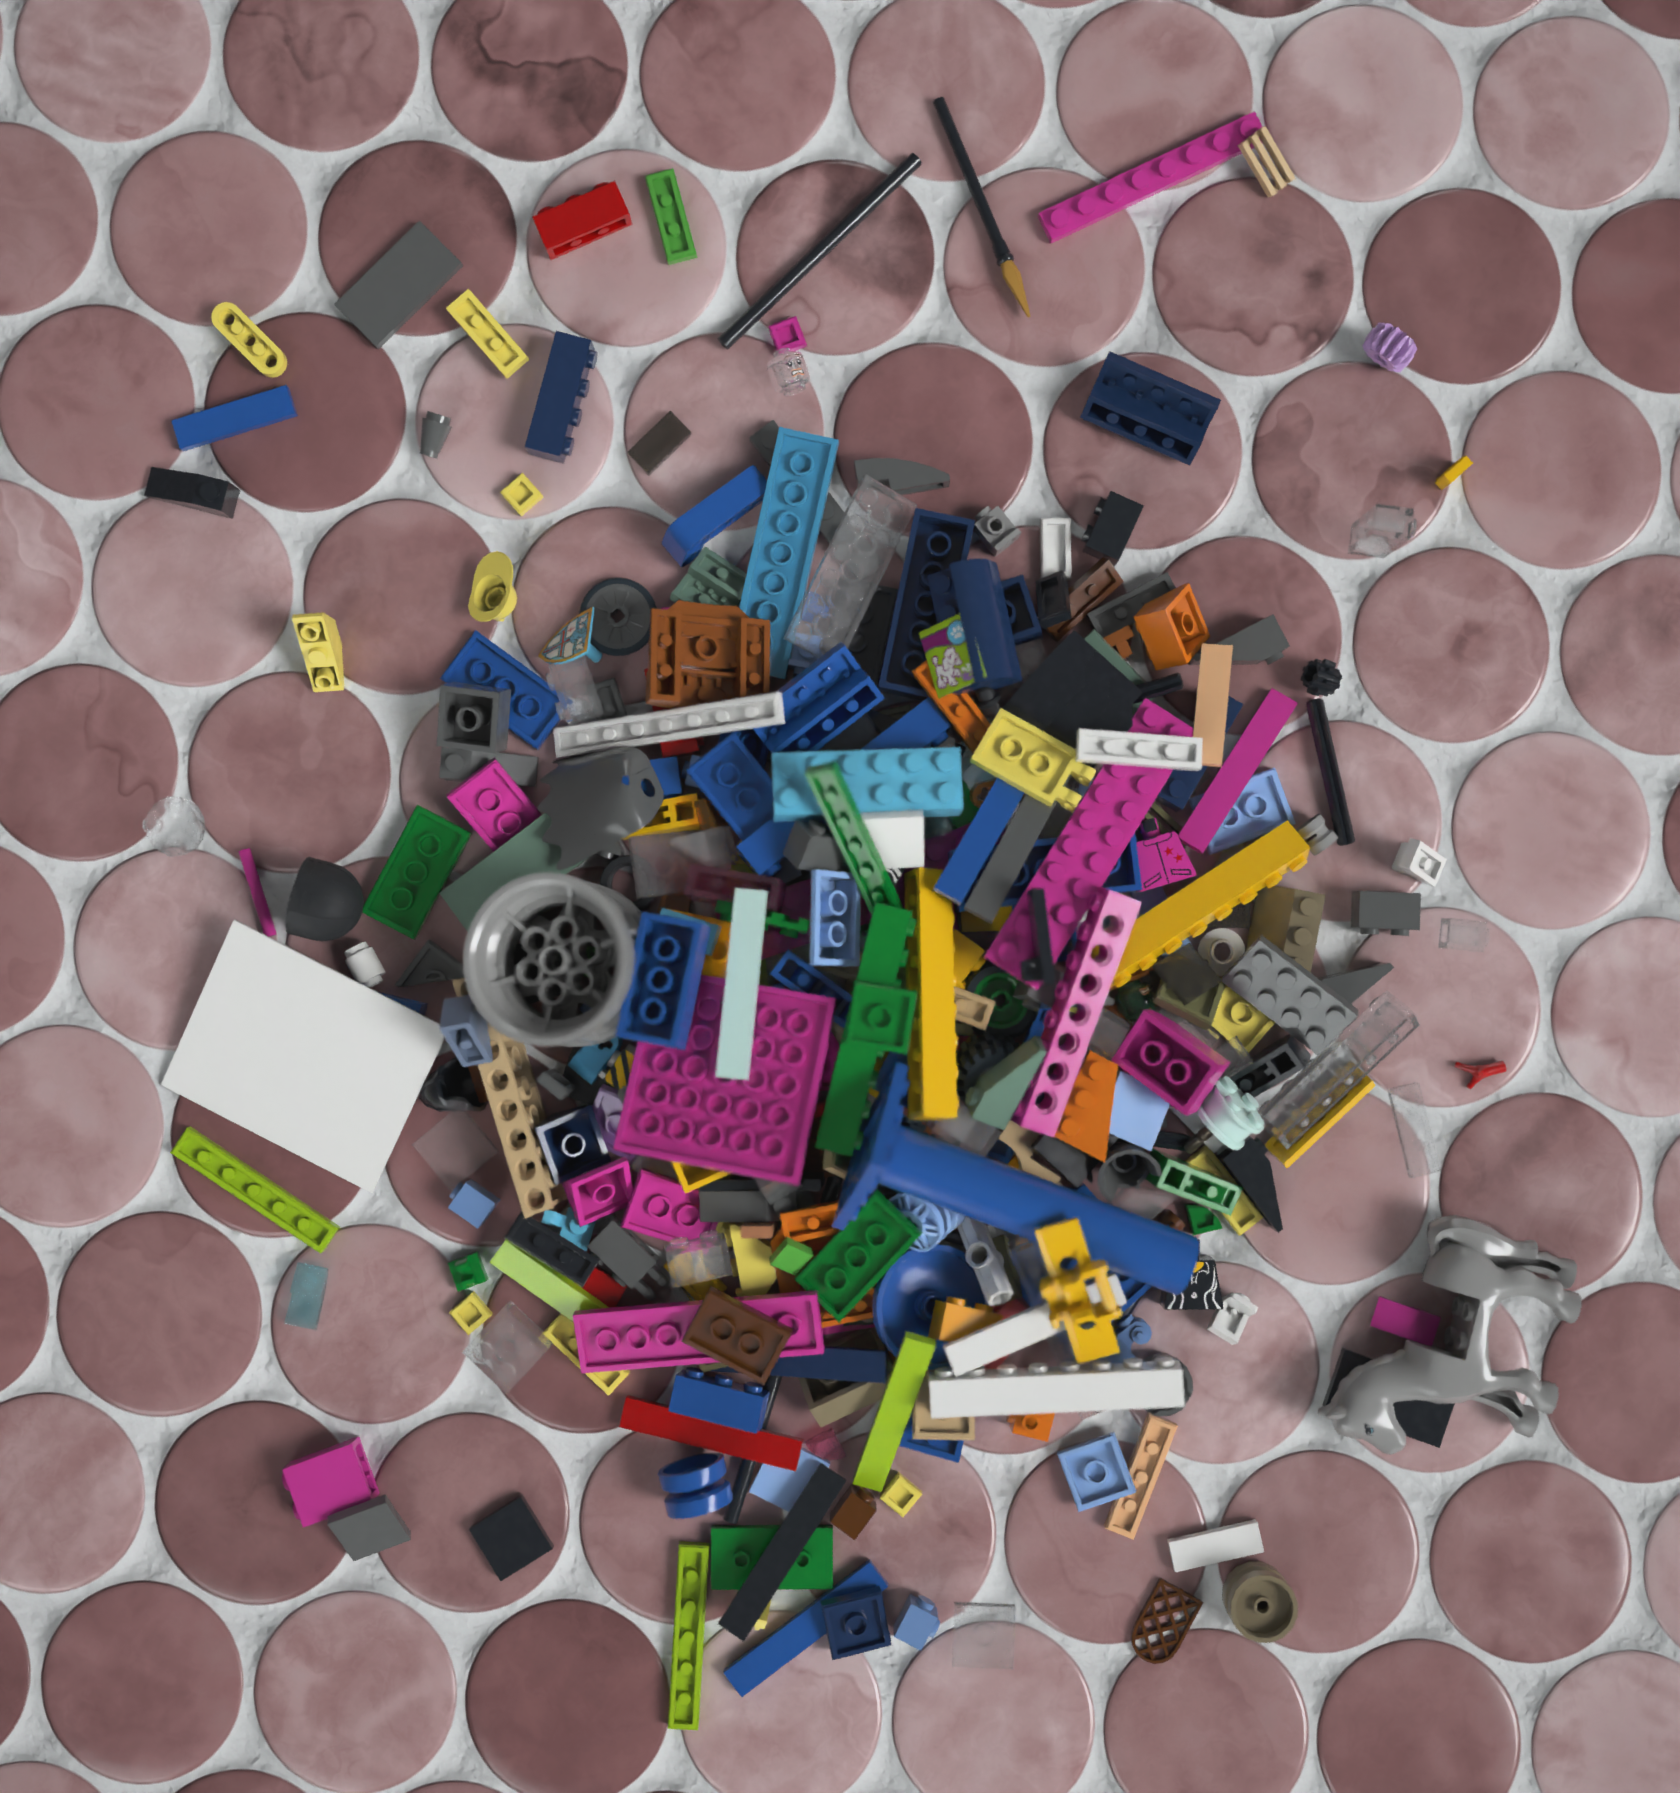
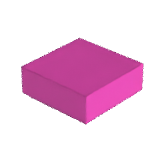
M796 316L768 326L779 357L807 347Z

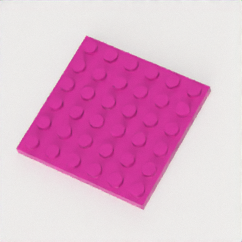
M701 975L685 1051L643 1042L637 1043L613 1149L635 1155L799 1186L837 1000L831 997L758 985L749 1080L716 1077L726 979Z

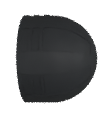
M307 857L298 871L289 898L285 922L286 933L315 941H330L350 932L359 921L364 906L363 892L355 876L338 864Z

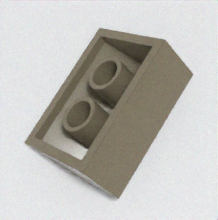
M1265 886L1257 892L1258 895L1255 897L1245 951L1262 935L1311 973L1326 895L1279 886L1267 888Z
M875 1327L857 1330L825 1345L887 1350L879 1338ZM888 1353V1379H889V1376H890V1374H891V1371H892V1368H893V1365H894V1363H893V1361H892V1359H891L889 1353ZM798 1377L809 1410L820 1427L881 1400L887 1382L871 1383Z

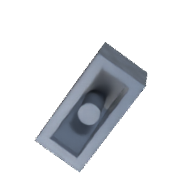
M470 995L444 999L439 1029L461 1065L467 1067L492 1062L493 1055L487 1022L475 1007Z

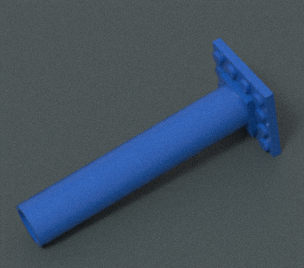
M899 1062L895 1064L871 1105L868 1118L863 1119L859 1126V1130L864 1131L860 1150L854 1149L853 1155L850 1158L832 1227L844 1230L850 1220L855 1221L860 1206H865L869 1194H872L878 1183L1038 1243L1034 1229L1078 1217L1091 1261L1105 1260L1108 1270L1178 1296L1183 1292L1193 1275L1199 1253L1197 1237L901 1125L904 1105L899 1104L900 1098H904L910 1084V1080L906 1079L909 1066Z

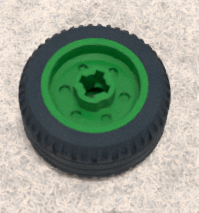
M990 961L985 962L979 971H971L964 980L966 983L965 990L991 1000H994V997L1001 994L1005 999V1002L999 1006L995 1003L986 1030L972 1026L973 1031L983 1036L982 1032L989 1031L994 1036L995 1031L1002 1032L1004 1038L1007 1035L1016 1038L1026 1032L1036 1020L1039 1011H1032L1021 1005L1023 1001L1013 997L1019 980Z

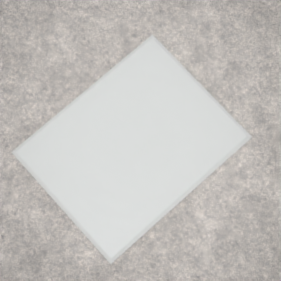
M233 920L161 1085L373 1193L445 1037L439 1029V1023L237 920Z

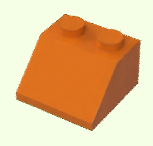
M1189 583L1183 584L1146 603L1134 616L1136 629L1142 636L1147 656L1152 660L1155 670L1188 664L1202 647V643L1204 644L1210 638L1209 631Z

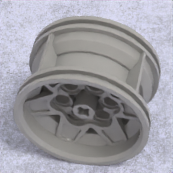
M536 873L507 883L493 893L481 906L467 933L463 953V969L466 986L475 1007L482 1017L498 1032L525 1044L586 1047L601 1044L617 1037L615 1034L622 1003L627 995L633 976L634 946L642 912L627 897L611 888L565 874ZM563 906L558 918L553 922L542 915L547 910ZM597 917L607 929L596 930ZM571 923L573 933L567 939L564 935V929ZM540 934H543L545 943L541 949H538L536 939ZM520 941L528 955L514 965L515 952ZM593 943L596 947V952L589 959L586 955V950ZM536 964L539 968V974L535 980H532L530 970ZM615 966L614 975L612 976L610 969ZM587 974L590 984L588 988L583 990L580 980L582 976ZM556 985H559L561 988V996L558 1000H555L552 996V990ZM538 995L542 1001V1014L534 1009L525 998ZM582 1003L592 1008L578 1016Z

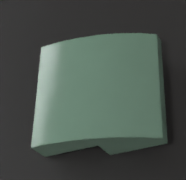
M704 547L689 566L687 574L671 593L670 600L674 603L682 600L703 604L739 606L747 573L712 550Z

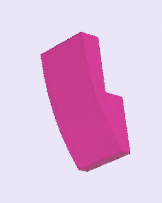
M1379 1296L1370 1326L1432 1346L1441 1317Z

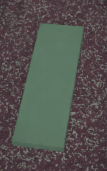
M547 813L541 815L440 892L442 898L467 932L481 906L493 893L507 883L536 873H560L567 875L585 861L583 860L563 870L556 869L557 863L561 858L562 849L559 845L546 843L542 840L543 835L552 823L551 817Z

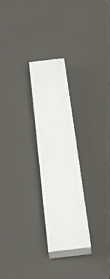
M1114 1272L1108 1274L1107 1277L1116 1304L1119 1306L1126 1304L1127 1301L1117 1275ZM1096 1281L1085 1284L1091 1302L1102 1301ZM1045 1301L943 1345L952 1371L957 1377L1066 1330L1064 1320L1059 1322V1328L1053 1329L1049 1320L1050 1307L1048 1301Z

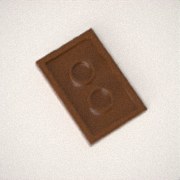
M710 1286L681 1342L764 1385L789 1340L793 1329Z

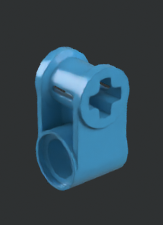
M615 1037L610 1041L613 1046L605 1048L601 1046L604 1043L582 1047L571 1059L568 1066L588 1083L594 1084L598 1079V1074L608 1067L607 1063L615 1051L621 1049L623 1038Z

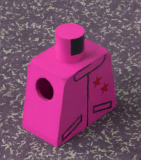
M1156 817L1140 823L1139 828L1143 840L1136 842L1142 890L1136 892H1143L1197 875L1175 831L1161 834Z

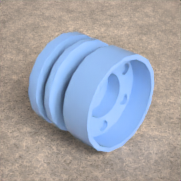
M901 1191L889 1199L922 1232L921 1236L909 1247V1249L918 1252L929 1251L934 1248L947 1234L958 1227L966 1217Z

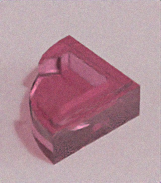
M833 1427L805 1441L808 1449L822 1459L839 1460L846 1457V1453Z

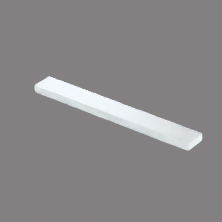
M773 692L553 728L556 758H567L612 748L638 747L785 724L782 693Z

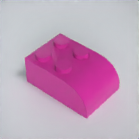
M1144 1010L1111 1059V1061L1118 1064L1119 1067L1185 1116L1197 1112L1230 1064V1061L1176 1022L1152 1010Z

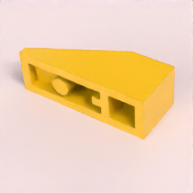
M697 793L663 799L658 812L651 822L622 840L679 835L706 830L708 825L704 800Z

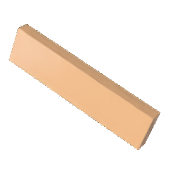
M1202 643L1193 731L1194 738H1203L1202 766L1222 767L1233 645Z
M1149 1412L1147 1413L1127 1464L1136 1493L1113 1500L1104 1523L1105 1529L1134 1540L1178 1425Z

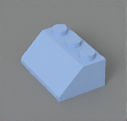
M812 870L811 966L859 967L861 892L852 873Z

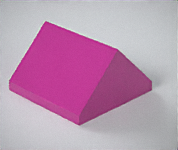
M626 1156L562 1183L580 1227L627 1206L633 1185Z

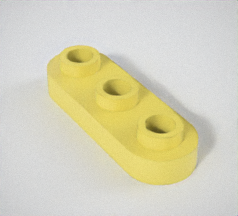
M223 302L214 308L211 315L213 325L264 376L275 378L284 373L287 368L285 354L235 304ZM234 317V322L231 325H226L227 319ZM255 338V343L252 346H247L248 340ZM271 359L277 360L275 366L268 367Z

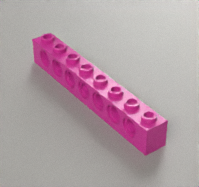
M1098 887L1097 891L1090 896L1088 901L1089 910L1085 921L1080 924L1077 930L1078 940L1074 950L1067 957V969L1063 980L1059 981L1056 986L1054 1004L1044 1018L1045 1028L1040 1039L1047 1053L1010 1119L1019 1126L1054 1138L1142 902L1102 887ZM1109 915L1110 924L1103 930L1102 921ZM1098 945L1099 953L1092 959L1091 951L1094 946ZM1087 974L1088 982L1086 986L1081 988L1080 980ZM1077 1004V1012L1074 1016L1069 1017L1070 1007ZM1066 1033L1065 1043L1058 1047L1059 1037ZM1055 1062L1054 1072L1047 1076L1048 1066ZM1041 1092H1044L1043 1101L1036 1105V1097Z

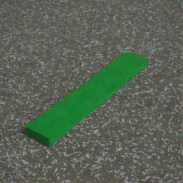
M832 761L807 767L804 774L871 915L875 902L904 909L837 762Z

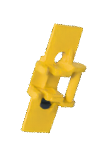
M1078 1217L1034 1229L1048 1271V1275L1040 1280L1039 1289L1042 1297L1047 1298L1050 1307L1049 1320L1052 1328H1059V1322L1064 1320L1077 1364L1120 1353L1110 1320L1120 1317L1122 1310L1116 1304L1106 1274L1108 1270L1106 1261H1091ZM1071 1256L1078 1262L1072 1269H1063L1060 1266V1261L1064 1257ZM1095 1278L1102 1301L1091 1302L1085 1285V1279Z

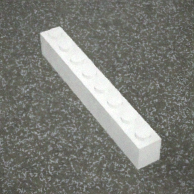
M1158 1357L1153 1362H1142L1139 1358H1128L1123 1360V1363H1111L1109 1360H1094L1092 1364L1079 1365L1076 1361H1065L1060 1363V1366H1048V1364L1041 1362L1029 1364V1367L1016 1368L1014 1364H1002L997 1367L998 1369H985L984 1366H980L957 1377L954 1375L951 1367H939L935 1369V1372H929L931 1418L1185 1407L1182 1367L1179 1360H1174L1172 1357Z

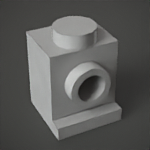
M987 506L975 516L977 522L974 524L973 530L994 557L1014 543L1021 534V531L1013 525L999 506L993 510ZM992 522H998L1001 526V529L999 531H993L990 527V524Z

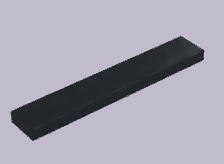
M822 1462L819 1464L718 1622L721 1627L743 1642L745 1641L847 1480Z

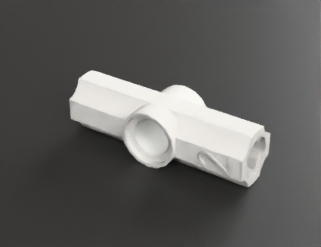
M966 1216L964 1221L957 1227L966 1248V1261L973 1267L987 1303L991 1306L1004 1304L1011 1300V1296L1014 1294L1003 1267L1004 1258L996 1250L986 1223Z

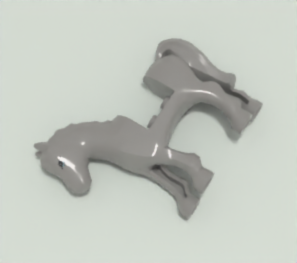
M1458 1215L1438 1217L1430 1221L1427 1227L1430 1255L1423 1271L1422 1281L1459 1293L1452 1303L1453 1318L1451 1326L1447 1327L1444 1334L1445 1349L1433 1345L1428 1346L1413 1340H1406L1404 1349H1400L1393 1354H1385L1351 1370L1349 1375L1339 1382L1338 1391L1331 1399V1403L1318 1409V1415L1332 1420L1334 1428L1339 1435L1353 1439H1363L1385 1454L1392 1455L1397 1453L1406 1445V1434L1396 1419L1393 1403L1402 1401L1425 1400L1436 1404L1462 1403L1469 1399L1504 1413L1516 1433L1526 1437H1533L1539 1423L1538 1411L1552 1414L1556 1408L1558 1387L1555 1383L1540 1381L1536 1373L1529 1369L1519 1368L1507 1371L1491 1369L1488 1333L1492 1314L1501 1301L1516 1296H1529L1551 1307L1557 1319L1571 1324L1576 1322L1582 1307L1581 1297L1578 1293L1563 1290V1288H1571L1575 1281L1577 1264L1574 1260L1558 1258L1548 1252H1538V1244L1535 1240H1512L1487 1224ZM1443 1238H1446V1239L1449 1240V1241H1447V1242H1444V1243H1441V1244H1440V1241H1441ZM1532 1272L1547 1275L1550 1279L1539 1278ZM1515 1391L1527 1396L1534 1407L1522 1404Z

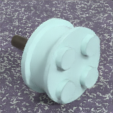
M1229 1077L1219 1078L1197 1110L1205 1126L1183 1144L1184 1149L1191 1154L1204 1141H1207L1214 1135L1229 1148L1240 1150L1245 1145L1244 1139L1252 1133L1259 1134L1264 1129V1121L1257 1111L1259 1107L1258 1102L1251 1094H1244L1238 1089Z

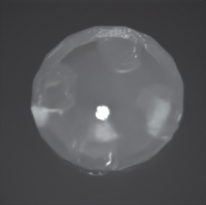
M178 796L166 797L155 803L142 823L143 830L147 833L152 846L170 857L186 855L195 850L203 840L206 829L204 816L199 807L189 799Z

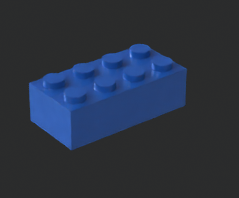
M642 912L634 946L633 976L627 995L622 1003L615 1036L685 1051L711 931L709 926L701 922Z

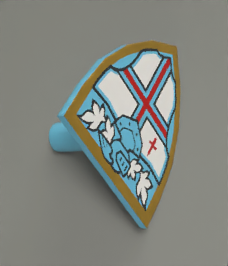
M591 607L562 626L546 643L538 657L546 663L555 665L568 663L583 655H586L594 663L599 662L602 658V653L590 643L595 608Z

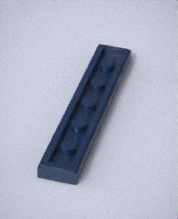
M824 1346V1354L779 1357L770 1373L772 1376L886 1383L888 1381V1350ZM729 1366L711 1370L715 1372L740 1373Z

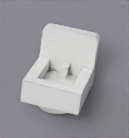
M1231 1292L1222 1297L1223 1309L1215 1310L1207 1330L1234 1345L1238 1343L1248 1318L1256 1314L1258 1307L1251 1303V1300L1244 1294Z

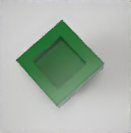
M479 1251L448 1262L457 1291L488 1280Z

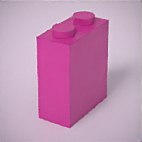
M359 1436L293 1460L282 1469L283 1485L291 1493L294 1501L292 1504L293 1513L296 1519L301 1520L303 1528L328 1519V1516L372 1500L380 1493Z

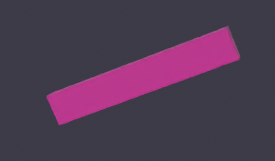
M1271 688L1178 834L1183 844L1201 855L1204 853L1297 706V702Z

